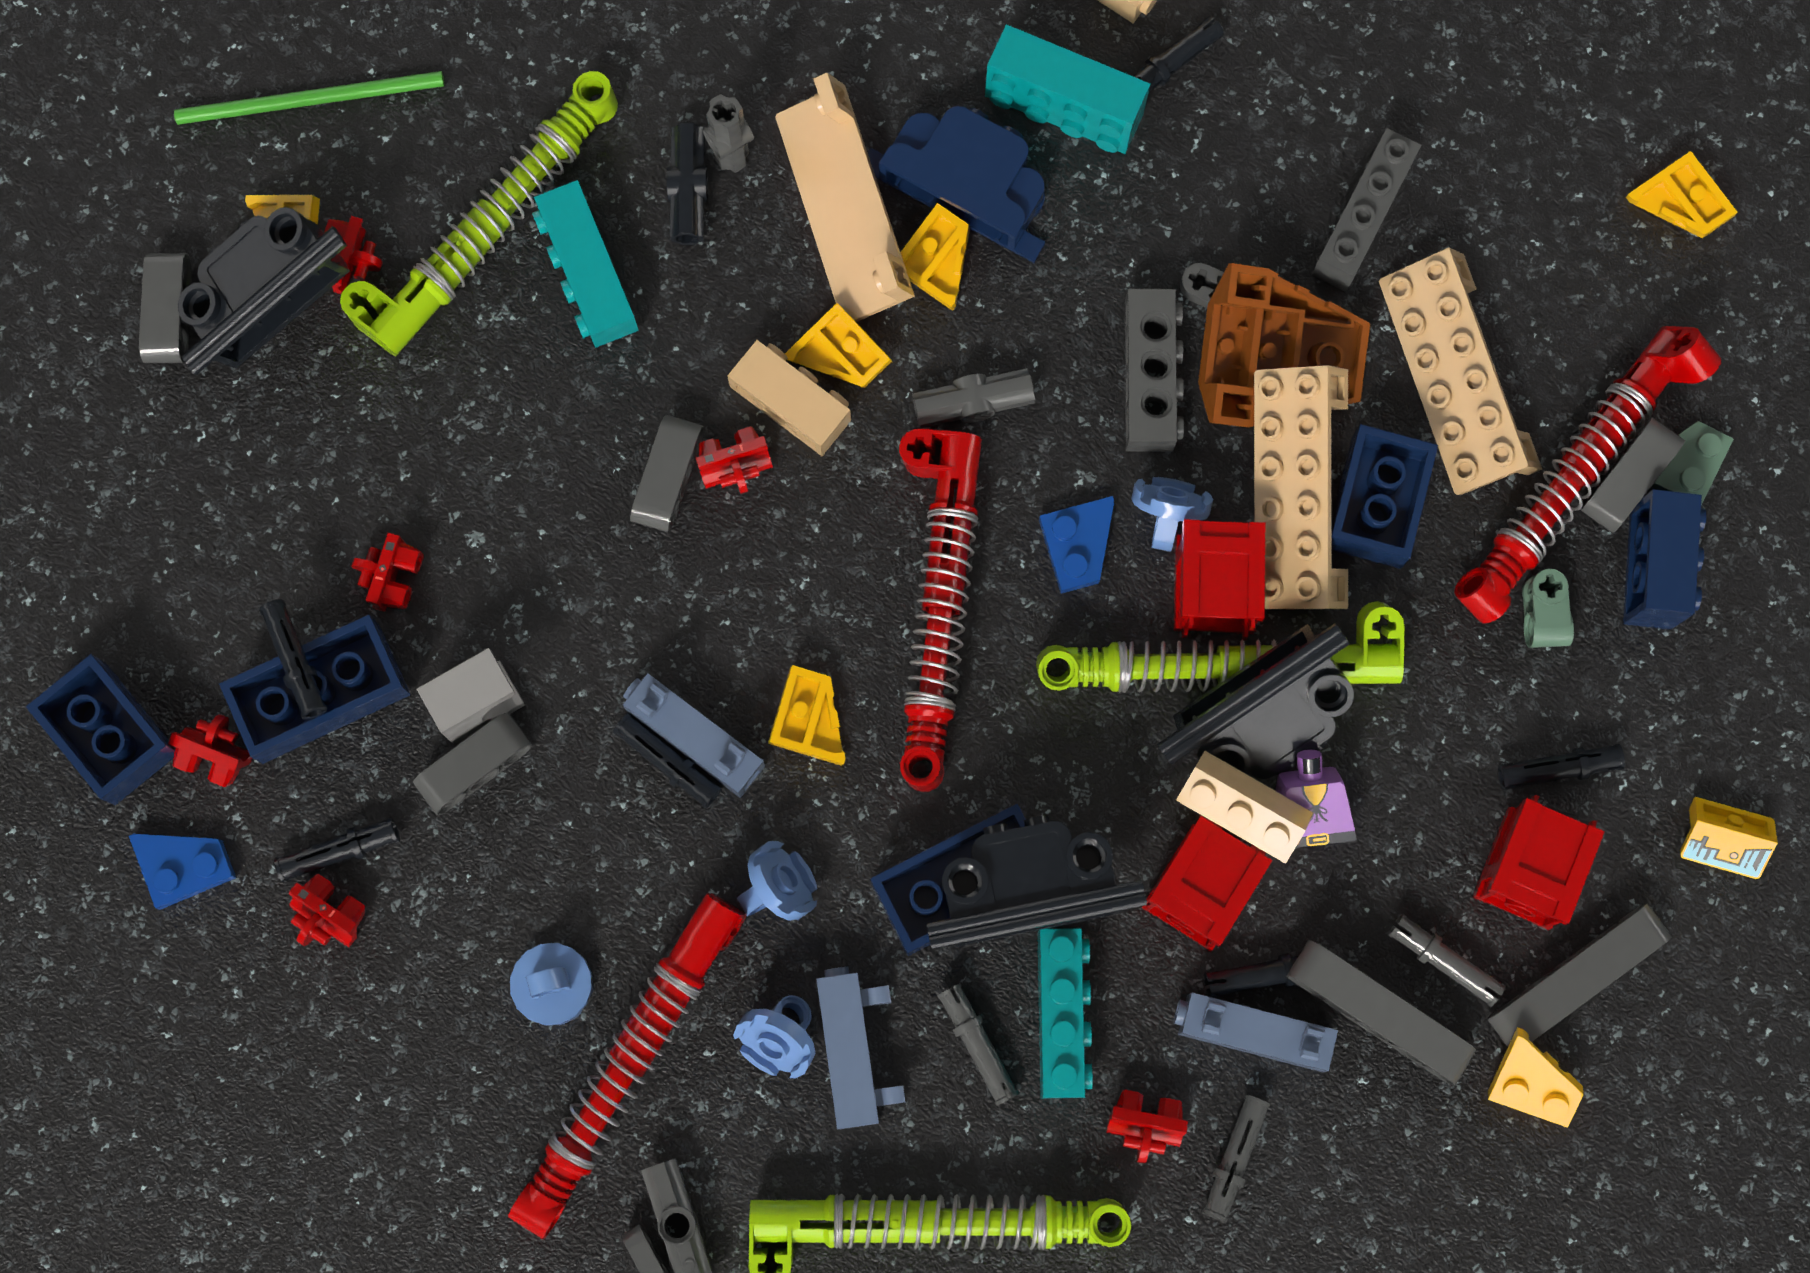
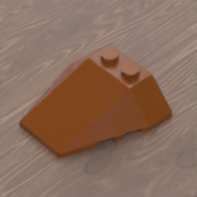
M1229 263L1207 306L1198 384L1209 423L1239 427L1254 426V373L1256 370L1325 365L1348 369V404L1361 402L1370 323L1330 301L1326 302L1309 293L1310 290L1278 276V273L1269 268Z

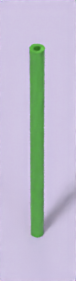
M437 71L174 109V117L177 125L443 87L445 83L443 72Z

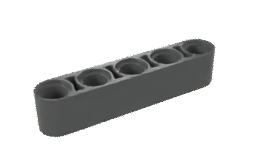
M1645 903L1624 916L1492 1013L1487 1020L1507 1047L1517 1027L1524 1029L1529 1034V1040L1533 1042L1662 947L1672 938V935L1650 906Z
M1307 941L1287 974V977L1295 984L1434 1076L1453 1086H1456L1476 1052V1049L1471 1044L1313 941Z

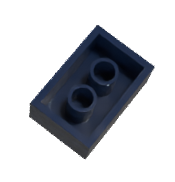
M1360 424L1351 439L1331 517L1332 550L1401 569L1411 557L1438 445Z
M1653 489L1640 500L1630 513L1623 624L1671 630L1694 615L1695 611L1699 610L1702 590L1701 587L1697 586V571L1702 569L1704 562V549L1699 547V536L1706 524V509L1701 508L1702 495Z
M92 654L26 706L101 800L113 805L118 804L174 758L175 747L168 744L169 739L111 668Z

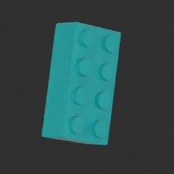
M1006 24L987 64L985 97H988L998 107L1004 109L1012 107L1024 112L1034 122H1048L1058 126L1068 136L1074 138L1082 136L1096 142L1099 148L1107 152L1115 153L1118 151L1126 154L1143 117L1151 84Z

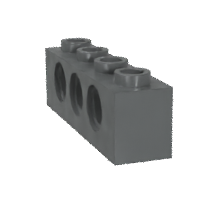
M1386 128L1324 248L1312 276L1347 292L1422 146L1421 144Z
M1128 289L1126 295V451L1173 452L1177 440L1183 439L1184 418L1183 416H1177V402H1182L1183 378H1176V364H1182L1183 341L1176 340V326H1182L1183 305L1176 302V289ZM1151 326L1157 327L1163 332L1164 337L1152 339L1146 335L1144 329ZM1149 364H1157L1164 370V375L1152 377L1147 374L1144 367ZM1152 401L1158 402L1163 406L1165 412L1161 415H1152L1146 410L1145 404Z

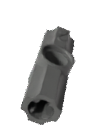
M720 94L709 101L710 108L706 114L708 126L703 128L702 132L721 170L727 169L736 173L746 167V157L749 154L748 143L754 140V136L744 119L742 106L737 99Z
M1028 368L986 377L985 374L967 375L956 379L949 386L912 393L914 410L920 429L961 420L962 423L979 422L994 416L995 412L1035 403L1033 384Z
M675 1158L641 1170L657 1218L658 1232L664 1240L674 1273H713L699 1230L698 1217L693 1211L677 1159ZM674 1213L685 1215L689 1221V1230L683 1237H675L668 1230V1219Z

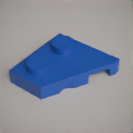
M1113 496L1039 516V523L1061 594L1099 584L1114 506Z
M132 834L129 836L155 909L161 910L236 878L224 843L220 839Z

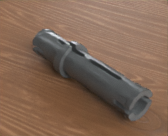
M1401 914L1395 922L1409 931L1408 934H1405L1394 925L1390 928L1388 936L1393 937L1418 954L1417 959L1423 964L1426 962L1431 963L1441 972L1486 1002L1488 1006L1492 1007L1499 999L1485 990V987H1489L1502 996L1506 988L1505 984L1500 983L1459 955L1452 948L1442 943L1443 938L1437 933L1429 934L1407 918L1405 914Z
M959 983L940 993L937 997L941 1000L955 1026L952 1030L955 1037H961L993 1096L996 1106L1008 1101L1009 1098L1015 1097L1020 1092L1013 1084L981 1024L985 1021L981 1014L976 1015L961 988L962 985Z
M1247 1094L1245 1095V1101L1231 1133L1219 1169L1214 1168L1212 1176L1215 1177L1205 1208L1202 1210L1203 1214L1225 1223L1228 1221V1215L1238 1189L1244 1188L1246 1180L1243 1179V1175L1257 1142L1266 1112L1271 1105L1264 1100ZM1248 1121H1250V1127L1245 1137L1240 1154L1238 1155V1148L1240 1146ZM1233 1162H1235L1233 1173L1230 1177L1227 1189L1223 1197L1222 1191L1228 1179Z

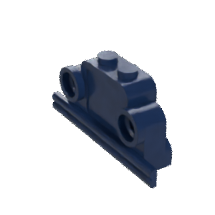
M955 106L946 111L940 122L935 116L928 113H918L911 116L884 155L872 148L868 151V156L877 179L931 208H934L937 203L969 224V228L1033 263L1037 260L1046 242L1026 232V229L1032 219L1043 208L1045 199L1044 181L1036 170L1026 167L1028 145L1023 139L1022 134L1016 129L1009 126H1004L1003 128L989 121V117L976 108L967 109Z

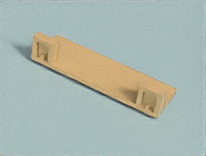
M825 73L814 78L818 93L799 104L777 113L776 121L835 302L840 304L858 322L913 298L915 295L846 87L832 75Z
M1448 247L1379 280L1381 290L1454 493L1456 495H1463L1514 473L1530 475L1543 470L1530 434L1517 430L1468 295V293L1477 289L1464 254Z
M1325 365L1256 370L1254 373L1255 522H1266L1265 609H1348V569L1332 568L1331 410L1348 409V369Z

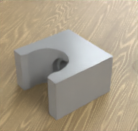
M489 648L416 689L441 734L454 745L466 740L499 715L504 713L511 714L525 706L502 663L496 660Z

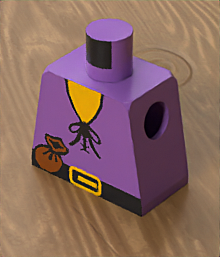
M1303 750L1298 752V771L1280 773L1277 777L1276 792L1313 812L1308 827L1295 848L1357 841L1345 785L1338 771L1334 767H1322V753L1320 751Z

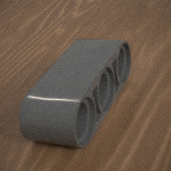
M147 253L144 257L139 330V351L143 363H185L182 355L188 351L190 324L184 322L180 317L178 301L183 290L192 284V263L188 253Z
M665 414L659 426L634 499L630 521L670 533L699 452V443L703 439V425Z
M1652 417L1602 479L1601 483L1595 488L1580 510L1613 534L1676 456L1686 440Z
M509 713L501 714L422 771L413 780V784L436 815L444 814L524 756L531 749L532 744Z

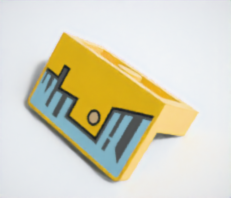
M1694 797L1689 808L1691 829L1680 849L1681 858L1759 879L1778 844L1774 819Z

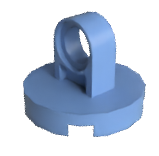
M1153 477L1151 485H1145L1143 479H1138L1134 484L1131 499L1133 504L1142 511L1157 516L1151 548L1171 552L1178 521H1184V519L1200 521L1207 519L1213 503L1212 496L1206 491L1202 494V497L1195 494V485L1184 481Z
M768 841L750 855L748 872L753 886L737 897L747 917L767 907L774 914L788 921L799 920L816 907L817 900L813 901L812 892L817 890L814 876L806 862L796 851L789 855L783 849H780L784 843Z
M559 943L540 944L527 950L515 963L510 977V994L517 1010L529 1020L545 1026L563 1025L577 1018L587 1005L589 997L591 998L593 992V974L586 959L573 948Z
M789 995L784 997L772 1010L752 1009L746 1012L737 1024L733 1034L734 1040L739 1038L743 1044L739 1050L741 1054L755 1067L773 1076H777L780 1070L791 1072L789 1078H797L805 1074L816 1054L814 1043L805 1031L812 1018L811 1009L798 996ZM790 1008L794 1010L799 1016V1025L794 1020L783 1015L782 1009Z

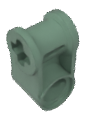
M1549 568L1540 571L1535 576L1530 577L1522 587L1524 638L1528 648L1561 647L1572 644L1574 624L1570 612L1569 585L1563 573L1556 569ZM1543 584L1544 588L1550 589L1551 594L1548 595L1546 591H1540L1539 585Z

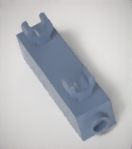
M647 673L642 681L639 678L635 679L625 691L623 697L626 701L623 707L628 713L632 714L634 718L688 759L693 760L697 766L741 798L765 768L762 759Z
M849 967L824 970L825 977L817 978L816 980L837 1129L879 1124L878 1106L905 1103L903 1085L874 1090L863 1007L891 1003L889 985L860 990L858 973L849 974Z
M1196 993L1188 994L1186 1001H1178L1174 1016V1024L1180 1025L1178 1035L1319 1072H1327L1330 1069L1338 1030Z

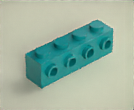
M578 180L535 196L534 199L539 210L533 212L532 215L540 235L548 232L552 245L547 246L546 249L554 269L562 267L567 279L560 281L568 303L577 302L581 314L574 316L582 338L590 336L596 348L639 331Z
M1042 929L1037 933L1040 1099L1085 1098V1089H1092L1093 1085L1092 1064L1084 1063V1047H1091L1092 1044L1091 1022H1084L1083 1005H1090L1091 1003L1090 980H1083L1082 963L1090 962L1089 938L1082 939V929Z

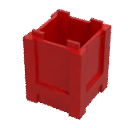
M1184 519L1182 534L1177 535L1175 538L1174 631H1182V638H1187L1190 631L1242 634V640H1247L1248 634H1254L1257 622L1263 621L1265 618L1266 522L1242 523Z
M1534 795L1531 799H1524L1516 808H1507L1472 897L1550 930L1553 928V925L1560 923L1564 925L1569 924L1605 831L1596 828L1598 821L1592 820L1586 825L1542 806V804L1538 803L1540 796Z
M1200 816L1197 822L1190 827L1148 895L1147 905L1141 908L1182 932L1207 950L1212 951L1216 945L1218 947L1221 946L1273 860L1265 856V851L1253 844L1249 847L1222 830L1223 827Z

